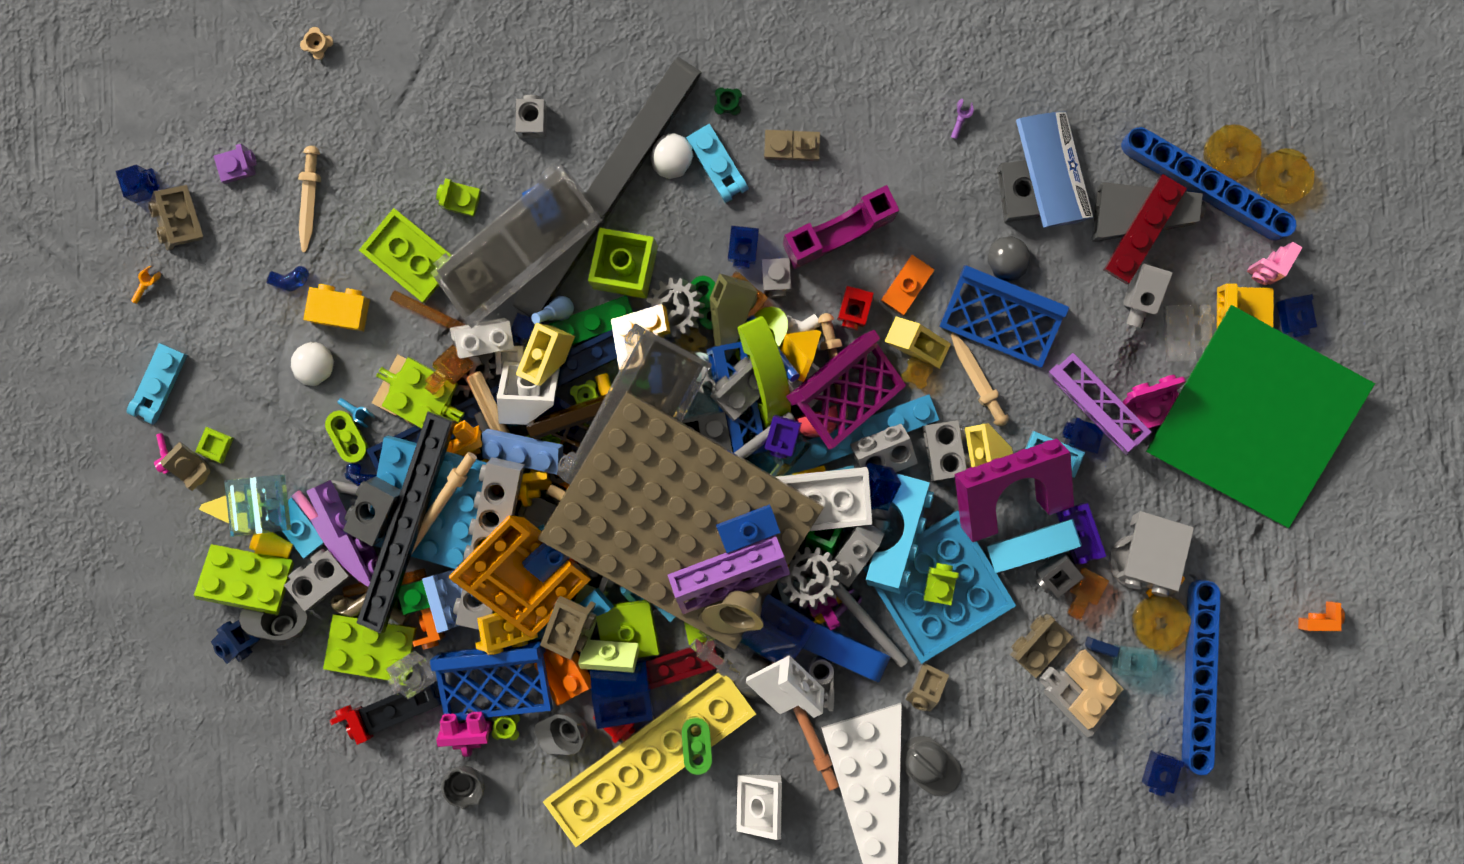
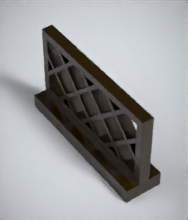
M636 384L535 418L527 425L529 435L534 439L542 440V437L553 435L562 439L560 442L562 445L566 441L579 447L574 460L563 455V461L572 465L567 474L557 477L556 474L549 473L553 485L574 479L579 471H573L574 467L580 469L582 463L577 462L582 450L590 452L592 447L585 445L590 432L598 436L602 432L593 427L596 419L600 417L610 419L611 414L614 413L626 391L638 397L639 392ZM592 420L591 425L585 424L586 422ZM579 426L588 430L582 443L567 436L571 427ZM566 429L564 434L559 432Z

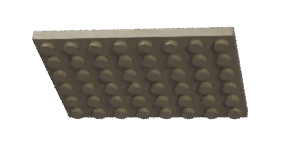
M626 391L539 535L538 540L735 650L746 632L734 634L721 633L708 627L702 620L701 613L705 608L721 604L723 600L683 614L675 599L668 574L726 553L716 525L769 504L781 532L776 534L788 566L824 506ZM781 565L771 568L768 571L781 567ZM779 579L744 592L759 593L761 595L760 604L762 607ZM724 587L715 589L714 591H718L720 589H723ZM697 597L691 598V599L686 600V601H684V602L686 603V602H688V601L694 600V599H696Z

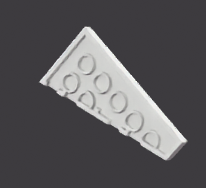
M901 703L821 727L863 864H898Z

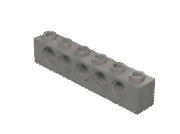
M491 457L486 465H482L479 474V481L483 482L481 492L477 491L474 500V508L478 509L476 519L472 518L468 532L473 537L471 545L466 546L463 561L481 544V539H486L509 515L515 516L525 464ZM500 485L504 489L505 494L503 496L495 495L491 486ZM486 513H496L499 517V522L493 523L489 521ZM461 588V598L456 599L453 614L457 615L455 625L479 630L477 618L496 612L482 602L473 600L471 594Z

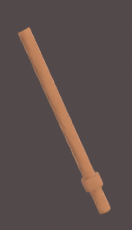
M768 633L762 636L761 639L772 663L774 664L783 659L772 634ZM798 705L793 710L815 759L813 762L817 771H821L829 791L839 787V784L831 768L833 765L828 754L824 753L806 710Z

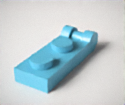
M710 123L686 137L724 203L732 200V196L738 192L744 193L749 190L748 185L740 175ZM731 177L734 183L726 187L722 181Z
M159 343L139 388L127 407V414L134 417L139 415L144 418L145 422L154 425L164 408L187 355ZM146 399L153 401L150 408L143 406Z

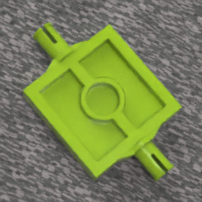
M407 357L403 367L396 375L384 367L379 369L381 373H377L376 377L390 384L389 393L382 407L421 429L428 411L442 416L446 415L457 423H460L462 420L460 417H463L465 413L450 406L458 383L411 357Z

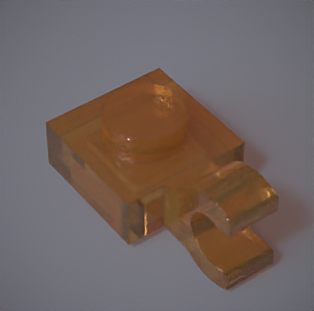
M452 344L433 362V368L436 371L425 380L427 383L425 389L434 395L441 389L446 380L454 385L473 367V362L468 357L459 358L457 349Z
M1082 568L1080 571L1084 578L1070 590V593L1077 597L1070 605L1067 614L1076 619L1082 618L1088 603L1097 606L1109 580L1086 568Z

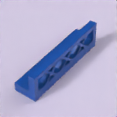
M741 342L707 349L712 379L715 384L725 375L730 378L728 369L733 372L731 376L736 372L733 366L726 362L724 351L738 348L741 360L744 357L748 358L747 354L743 351ZM757 400L750 406L752 416L747 423L739 418L732 421L725 413L733 453L744 446L742 438L747 430L756 436L763 431ZM753 421H754L755 429L750 426ZM765 444L752 454L767 451V449H764Z

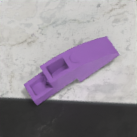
M331 480L307 490L306 492L318 517L311 519L318 535L335 559L351 575L368 587L378 560L373 546L343 531L347 523L345 520L347 512Z

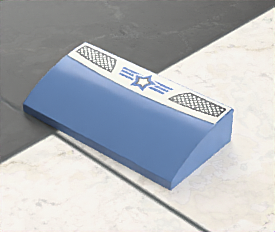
M1066 111L1044 113L1017 119L1016 123L1043 228L1077 224L1093 218Z

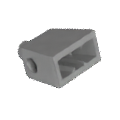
M1147 264L1140 265L1129 283L1123 302L1124 306L1131 307L1126 324L1142 328L1147 313L1154 315L1158 313L1173 272ZM1145 293L1146 300L1144 303H1141V296Z

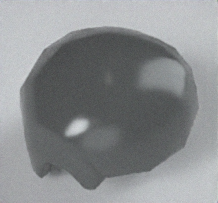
M1008 236L999 238L991 244L988 253V264L996 278L1007 282L1018 280L1027 271L1030 254L1022 240Z
M470 766L455 767L448 771L442 780V795L450 805L460 807L461 809H466L472 805L477 806L484 794L483 778L476 769Z

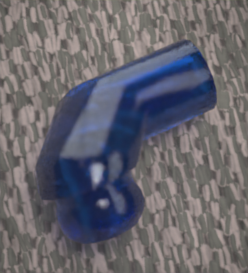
M297 266L285 276L271 271L267 278V284L291 292L307 282L309 272L303 266Z
M352 463L346 465V473H344L345 478L358 487L363 481L377 476V474H360V464Z

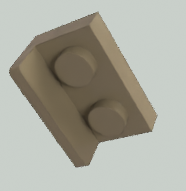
M187 185L153 192L151 201H148V208L151 217H156L159 225L156 228L157 237L160 244H165L167 251L173 250L175 245L203 239Z
M560 596L555 603L540 646L571 660L576 651L582 652L588 640L585 632L587 629H591L597 616L593 613L596 603L591 601L587 607H583Z
M1048 614L1044 617L1041 615L1037 617L1030 625L1031 632L1025 638L1023 636L1019 637L1011 647L1013 652L1010 656L1035 678L1042 673L1073 638Z

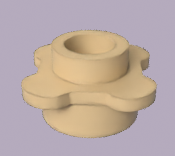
M318 27L310 28L309 32L305 34L304 39L300 42L301 49L312 53L316 60L323 59L325 56L324 52L333 45L332 37L325 36ZM319 41V45L315 46L314 43Z

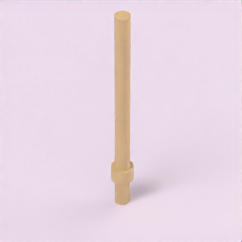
M467 452L458 467L453 468L448 475V482L424 516L412 553L457 487H462L468 478L466 474L477 459V456L473 453Z

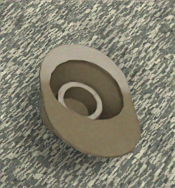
M732 591L721 604L705 608L701 613L702 620L708 627L721 633L734 634L750 630H760L764 626L763 620L760 617L762 611L760 604L761 595L759 593Z

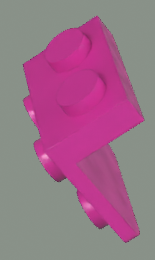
M1174 374L1159 379V383L1153 386H1149L1148 383L1137 385L1132 388L1133 391L1127 393L1123 403L1148 429L1161 426L1179 395L1177 390L1186 383L1185 377L1176 378ZM1128 424L1131 434L1142 432L1136 425Z

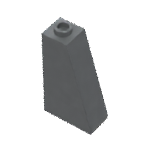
M1107 182L1100 184L1097 187L1092 241L1099 242L1124 237L1153 188ZM1185 192L1162 231L1192 226L1199 222L1205 213V202H1202L1203 193Z

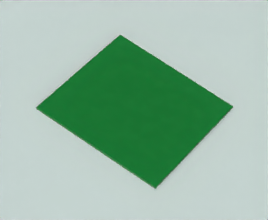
M1230 305L1146 452L1289 528L1375 383L1239 308Z

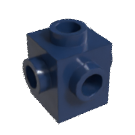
M238 620L234 623L228 621L216 630L218 635L211 643L215 653L228 664L235 659L241 662L253 653L251 648L261 638L247 634L242 629Z

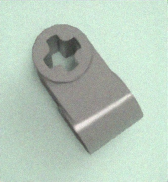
M817 656L809 662L808 673L824 688L823 708L833 711L834 669L830 660ZM818 664L828 666V673L823 677H818L813 673L815 666Z

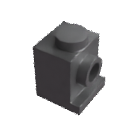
M1064 552L1053 556L1036 570L1040 576L1036 580L1046 593L1051 590L1057 598L1084 578Z

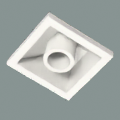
M504 362L497 394L499 424L527 425L551 408L555 401L560 367L541 386H538L516 375L520 362Z

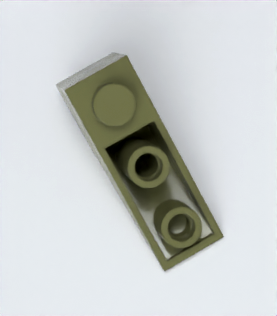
M721 273L710 296L715 347L738 341L739 332L737 327L747 323L750 309H753L757 302L758 292L750 282ZM737 349L724 351L727 363H729L730 359H733Z

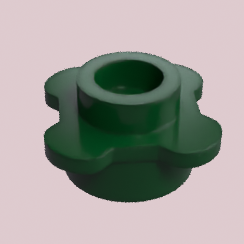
M720 87L715 91L717 104L714 106V111L716 114L731 113L733 116H737L741 112L739 99L742 97V92L739 89H724ZM727 99L731 101L729 104L725 103Z

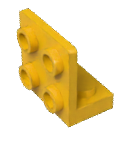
M1227 283L1217 287V328L1230 305L1273 327V288L1238 287V284Z

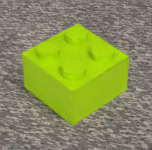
M599 228L588 278L594 290L647 299L658 250L654 237Z

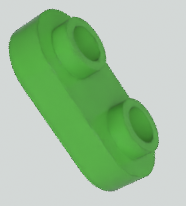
M691 717L685 721L682 727L684 765L690 773L701 775L706 773L712 764L710 727L703 718ZM693 726L701 728L699 735L695 736L691 733L690 730ZM700 754L704 760L697 764L693 761V756Z

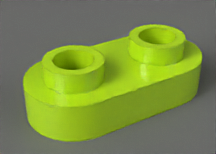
M340 410L330 413L326 418L325 428L340 457L350 463L362 461L368 453V445L353 416L348 412ZM340 420H344L346 423L343 430L337 427ZM353 444L358 445L359 448L356 454H352L350 451V447Z

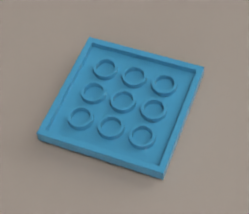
M389 435L384 437L376 477L401 490L417 443ZM446 451L426 513L448 482L447 477L452 469L457 468L465 456ZM480 460L474 462L466 474L468 478L462 487H457L411 557L457 569L463 562L466 546L471 545L473 537L468 534L472 518L476 519L478 511L477 508H474L475 496L477 491L481 492L483 482L479 481V474L482 465H486L487 462ZM371 506L370 513L375 515V509ZM385 537L383 541L377 543L374 546L382 548Z
M959 511L953 512L925 529L922 535H917L915 544L919 545L915 561L910 560L907 570L911 571V576L907 588L902 587L901 593L898 594L874 587L921 664L1016 606L978 542H972L961 528ZM937 563L953 566L954 572L959 573V578H956L952 605L923 600L928 567L936 568ZM870 564L863 567V570L865 571L866 575L868 573Z

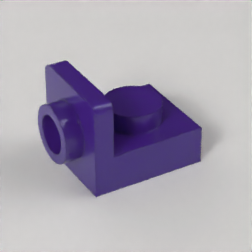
M774 415L764 449L770 450V454L778 458L786 459L787 456L792 457L796 452L797 447L795 446L802 423Z

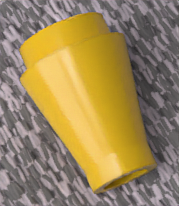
M256 528L249 545V549L254 550L255 554L278 556L286 559L289 558L293 548L291 542L267 528L263 530Z

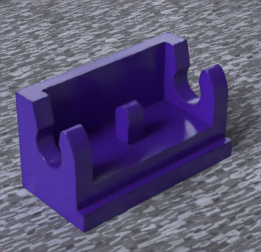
M1080 503L1056 513L1059 523L1071 519L1074 520L1082 544L1081 547L1069 550L1074 564H1084L1092 559L1106 557L1088 503Z

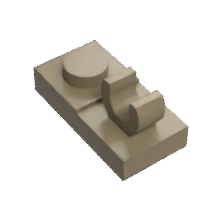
M765 130L764 159L819 161L820 132Z

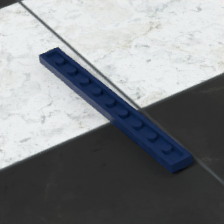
M613 329L569 351L565 363L560 366L557 388L617 359ZM499 385L490 389L496 404ZM475 397L454 406V408L465 413L463 417H460L462 418L460 422L465 420L473 428L478 426L474 414L480 412L481 409ZM414 426L393 437L417 443L422 429ZM452 433V436H451L450 441L453 440L454 438H456V437L453 435V433ZM383 442L367 449L376 471H378Z

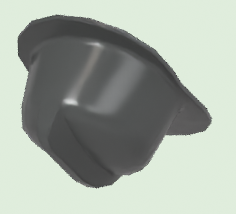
M282 601L278 615L243 608L240 613L239 622L242 629L251 636L268 639L277 645H287L302 637L303 629L307 624L306 611L304 612L299 604Z
M925 736L914 737L905 743L901 750L900 762L902 769L914 782L932 795L942 796L956 789L960 782L961 769L959 763L947 750L935 740Z

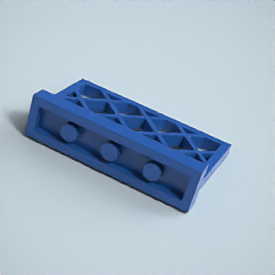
M964 265L939 327L1042 368L1069 307ZM966 283L974 286L978 298L963 303L959 294L963 284ZM979 289L989 293L982 296ZM996 295L1000 297L1004 308L989 314L983 299ZM958 298L960 305L954 308ZM1005 299L1013 302L1014 304L1007 306ZM980 301L986 316L971 321L965 307ZM1021 305L1026 308L1030 318L1015 324L1009 309ZM962 308L968 323L959 327L947 324L951 313ZM1031 310L1036 311V312L1041 313V314H1038V315H1036V316H1033L1032 313H1031ZM1006 311L1011 326L996 332L991 317ZM1043 316L1055 319L1052 329L1040 335L1035 320ZM988 319L993 334L983 338L977 336L973 325ZM1032 322L1037 336L1022 342L1017 327ZM970 327L972 333H969L962 329ZM1013 329L1019 344L1009 348L1002 346L998 335ZM1048 336L1046 343L1044 344L1042 338ZM995 337L997 343L989 341L988 339ZM1039 340L1043 349L1039 359L1036 360L1029 357L1024 345ZM1021 347L1023 354L1014 351V349Z
M541 641L528 642L527 645L522 647H512L511 645L503 648V652L494 655H488L486 652L476 648L438 653L430 660L431 671L436 672L443 714L452 713L450 701L453 697H456L466 705L463 712L454 713L457 715L458 720H466L467 715L471 712L480 711L483 713L484 718L551 711L553 704L544 660L546 648L540 646ZM537 663L539 675L535 680L521 671L526 664ZM506 666L515 673L508 683L495 674L499 667ZM475 669L481 670L488 676L482 686L469 677L470 673ZM453 672L462 680L456 688H453L446 682L444 673ZM517 676L531 685L524 695L511 686ZM490 679L504 688L497 698L484 689ZM464 682L477 690L471 701L458 692ZM533 688L543 695L544 704H534L526 698ZM506 691L520 700L515 707H508L500 701ZM479 694H482L493 703L488 710H482L474 704Z

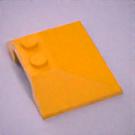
M509 515L458 566L449 578L532 639L549 622L557 599L562 596L571 600L591 579L575 560L569 558L542 583L524 568L522 564L543 543L538 540L542 531L524 517Z

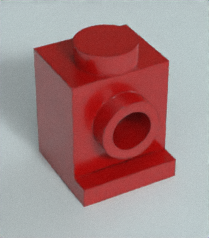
M846 286L837 318L838 321H842V327L858 330V326H865L873 292ZM849 307H858L859 313L857 315H851L849 313Z

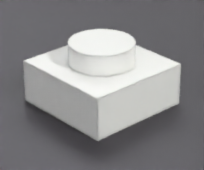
M514 346L513 349L495 352L496 375H502L504 362H521L524 355V346Z

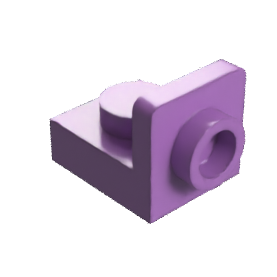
M243 144L235 145L236 149L214 155L222 183L226 184L256 175L253 167L257 165L255 155L251 149L249 150Z

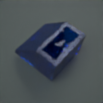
M767 594L761 604L762 611L760 617L763 620L764 626L760 630L743 632L740 642L773 663L789 655L795 659L817 623L775 596Z
M646 660L637 661L634 673L590 669L592 703L597 729L654 719L655 713Z

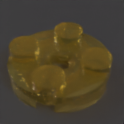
M1225 125L1213 133L1206 141L1203 152L1205 161L1207 160V164L1233 180L1244 178L1253 172L1260 162L1261 139L1244 126ZM1234 146L1237 148L1239 156H1235L1232 160L1229 158L1230 154L1226 152V148Z
M1286 148L1273 152L1266 156L1258 166L1256 172L1257 191L1261 196L1274 204L1289 205L1306 196L1312 189L1315 176L1313 167H1310L1306 161V156L1297 150ZM1284 170L1288 171L1287 176L1291 177V181H1287L1285 184L1279 178V174L1283 173Z
M1156 595L1142 600L1137 605L1132 615L1135 636L1140 643L1153 650L1170 651L1178 647L1187 637L1191 618L1187 614L1185 607L1178 600L1169 596L1161 597ZM1165 616L1167 626L1165 629L1160 628L1158 631L1156 629L1157 623L1154 620L1156 617L1162 618Z

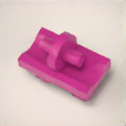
M481 711L468 714L466 723H458L457 715L454 713L444 714L440 721V731L436 739L437 746H452L453 750L461 749L463 757H470L472 755V748H481V744L488 743L489 732L492 731L491 721H485Z

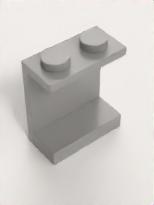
M1142 511L1132 516L1130 526L1135 529L1125 570L1118 573L1117 579L1125 581V585L1131 588L1141 589L1143 586L1152 589V594L1161 597H1168V595L1179 592L1194 527Z

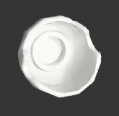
M668 133L660 137L654 144L651 152L652 168L659 176L668 179L683 176L691 165L693 158L690 143L685 137L676 133Z
M305 343L297 348L291 358V369L294 377L303 385L317 386L329 378L333 371L334 359L331 351L321 343Z

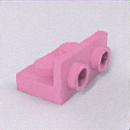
M1294 242L1285 247L1281 246L1276 252L1273 251L1267 259L1262 258L1249 266L1247 272L1253 275L1252 279L1262 285H1271L1287 276L1302 247Z

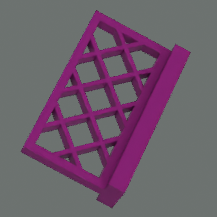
M875 330L860 335L786 396L792 406L797 404L829 450L837 446L906 386L877 344L880 337ZM871 351L877 358V368L866 366L867 354ZM850 368L859 370V383L848 381ZM866 371L876 373L875 387L865 385ZM883 375L889 376L895 384L891 390L882 389ZM832 383L841 385L840 399L830 397V385ZM848 387L858 389L857 402L847 401ZM865 390L875 392V402L872 406L864 404ZM813 399L821 400L822 415L815 414L808 403ZM829 402L840 404L839 418L828 416ZM846 406L857 408L855 421L845 420ZM828 422L838 423V435L834 439L827 431Z

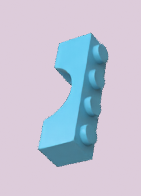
M897 474L890 497V504L903 518L904 532L901 539L892 548L873 554L866 577L869 586L898 594L901 593L902 587L907 588L911 576V571L907 570L910 560L915 561L919 545L915 544L918 534H923L927 519L923 518L925 508L931 507L934 498L930 482Z

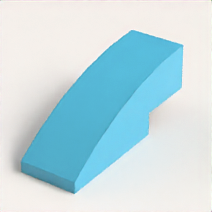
M1071 519L994 542L988 545L987 549L995 573L1081 547L1082 544L1074 520Z

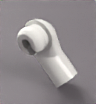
M815 314L804 321H799L786 315L788 319L787 334L811 331L821 326Z

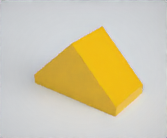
M811 330L785 335L780 350L799 373V381L804 382L814 360L821 331Z

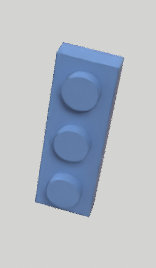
M486 429L482 432V458L490 460L491 457L525 464V468L556 475L563 471L562 444L492 429Z

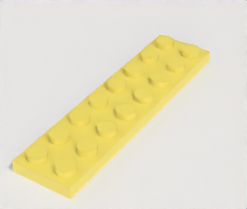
M722 668L631 735L625 742L619 744L547 797L543 803L573 845L577 847L685 767L682 727L687 719L701 717L706 720L710 727L712 747L756 715V712L735 686L724 668ZM693 726L690 731L693 735L697 736L701 733V728ZM700 754L694 755V756H693V761H694L696 758H698V757L700 756Z

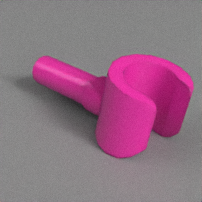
M159 433L156 437L161 458L154 461V465L158 472L166 474L169 471L162 466L160 461L168 454L163 433Z

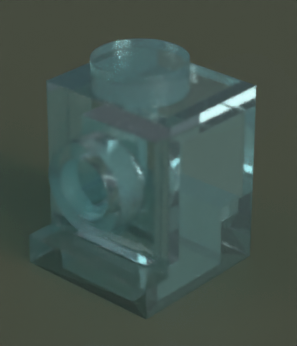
M1114 644L1120 647L1118 656L1113 657L1112 672L1118 675L1152 678L1153 671L1157 669V655L1154 654V649ZM1133 655L1138 657V662L1135 665H1131V656Z

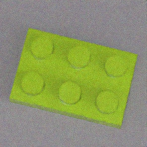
M395 208L391 210L359 249L362 254L422 303L429 299L459 262Z
M211 544L194 592V597L198 600L278 615L286 591L284 585L289 581L288 576L291 574L294 566L293 560Z
M341 614L332 615L323 666L324 670L401 683L408 681L414 646L412 641L415 640L417 627L388 623L385 633L380 634L357 624L358 617H348Z

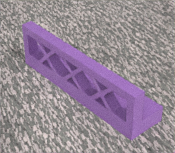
M1074 353L1060 365L1057 364L1049 371L1048 377L1126 456L1152 433ZM1073 362L1081 370V380H1072L1064 369ZM1084 374H1085L1090 380H1084ZM1084 385H1096L1100 389V400H1092L1084 392ZM1104 394H1105L1110 400H1103ZM1103 404L1116 405L1120 409V420H1112L1103 411ZM1123 413H1124L1130 420H1123ZM1123 424H1134L1143 433L1133 441L1123 431Z
M774 535L668 574V578L675 599L682 613L686 614L723 600L732 591L744 592L790 575L778 539ZM781 565V567L768 571L771 568ZM724 587L723 589H720V590H718V591H714L715 589ZM697 597V598L694 599V600L688 601V602H686V603L684 602V601L689 600V599H691V598Z

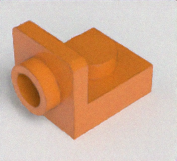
M1326 601V613H1308V618H1298V629L1306 631H1341V624H1344L1345 612L1341 608V603Z
M430 607L422 609V615L419 616L421 629L423 632L427 631L428 636L412 641L414 647L422 645L423 650L438 646V640L446 637L444 631L437 633Z

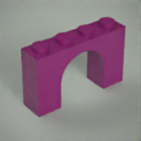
M885 185L861 197L860 202L856 206L830 221L815 227L808 223L785 234L783 247L794 269H797L893 222L899 212V208L888 186Z
M1057 438L1028 449L1019 450L1002 458L993 459L982 465L970 467L955 474L960 524L972 542L998 534L997 501L1001 493L1017 480L1034 478L1036 501L1048 515L1074 507L1071 454Z

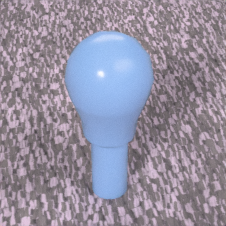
M557 296L544 310L532 314V322L536 324L546 320L568 319L574 311L573 302L566 296Z

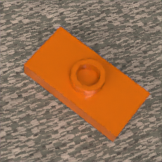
M911 255L880 301L904 316L935 269L914 255Z

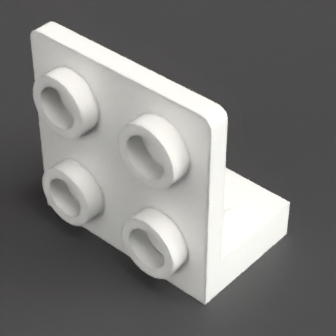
M790 655L746 678V684L779 714L798 705L813 718L823 714L824 688Z

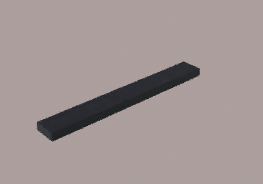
M432 411L427 412L357 620V624L380 634L386 631L456 424L455 420Z

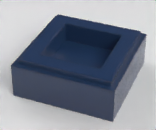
M1088 636L1085 642V646L1088 649L1114 658L1118 656L1120 647Z

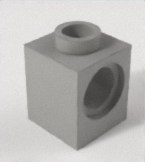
M524 95L523 99H516L515 132L518 137L546 138L547 105L544 99H540V96ZM530 110H535L538 112L537 119L531 122L524 119L525 114Z

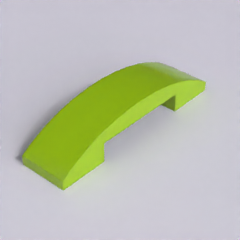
M760 316L738 326L737 329L743 351L750 355L762 400L758 402V407L765 428H768L774 415L782 417L787 412L791 413V403L786 397L790 390L779 349L765 318Z

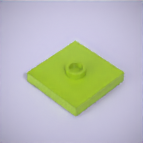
M647 600L613 604L614 607L610 611L596 616L600 641L638 643L640 647L638 658L659 655L660 648L652 605Z

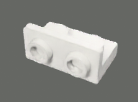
M506 318L450 328L451 337L455 341L459 358L514 348L510 321Z

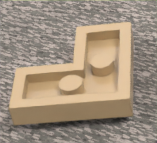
M1084 649L1079 651L1065 668V671L1083 689L1082 693L1068 710L1087 729H1090L1097 724L1124 689Z

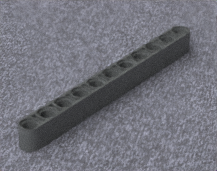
M680 57L674 60L567 220L568 224L563 226L513 303L515 308L531 317L532 314L544 310L553 300L599 231V228H601L651 153L654 144L663 135L695 87L702 74L700 70Z

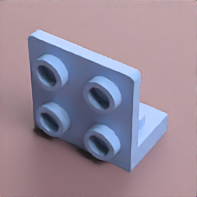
M456 569L422 579L437 633L460 626L455 625L457 615L453 614L456 599L461 598L462 589L458 588V585L449 578ZM471 595V597L473 598V600H475V601H477V602H481V601H479L478 599H476L474 596Z

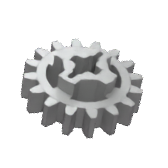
M669 278L668 284L660 281L661 289L656 290L652 288L651 291L655 296L653 299L647 298L646 301L651 304V307L661 304L666 307L671 333L663 336L668 338L673 336L674 338L681 339L682 333L688 336L691 335L690 327H699L696 319L704 318V315L699 313V309L704 308L705 304L698 302L703 296L702 293L695 291L696 285L688 283L687 280L681 278L679 280Z
M809 547L805 548V554L803 555L796 551V559H791L789 563L790 575L780 579V583L787 586L783 590L786 596L791 595L790 601L793 604L798 603L800 600V606L803 609H806L808 603H810L814 610L817 609L818 602H822L827 606L826 598L830 596L835 599L837 596L833 592L834 588L841 589L842 587L836 581V579L843 577L842 573L836 570L840 566L836 560L831 561L833 556L829 552L823 555V551L818 547L814 553H812ZM822 564L826 565L829 576L822 573ZM815 574V579H810L809 582L806 580L807 577H812ZM794 580L800 583V593L795 588Z

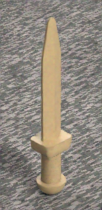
M312 145L307 146L303 151L306 154L305 172H301L298 180L302 181L299 220L302 252L307 251L312 235L316 182H321L320 175L316 174L317 155H320V151Z
M824 313L818 319V323H821L825 340L821 342L820 347L821 350H828L829 360H831L838 354L836 347H841L842 342L840 339H835L832 324L834 317L829 313ZM835 384L837 398L840 399L841 385ZM846 406V418H847V417H848V412H847V406Z
M952 332L951 338L956 354L980 395L979 403L987 405L995 419L993 423L996 426L1006 425L1009 421V416L1003 413L996 400L999 396L997 389L992 390L970 349L956 333Z

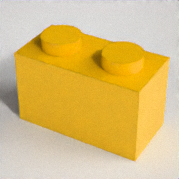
M319 284L318 288L309 287L303 320L315 324L364 332L370 299L362 296L363 291L346 288L345 293L336 292L334 286Z

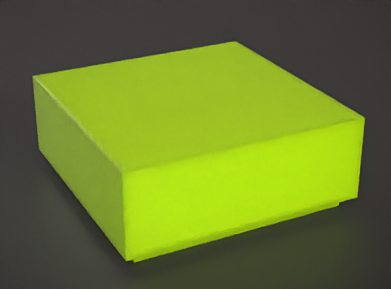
M206 427L195 453L223 463L234 438Z

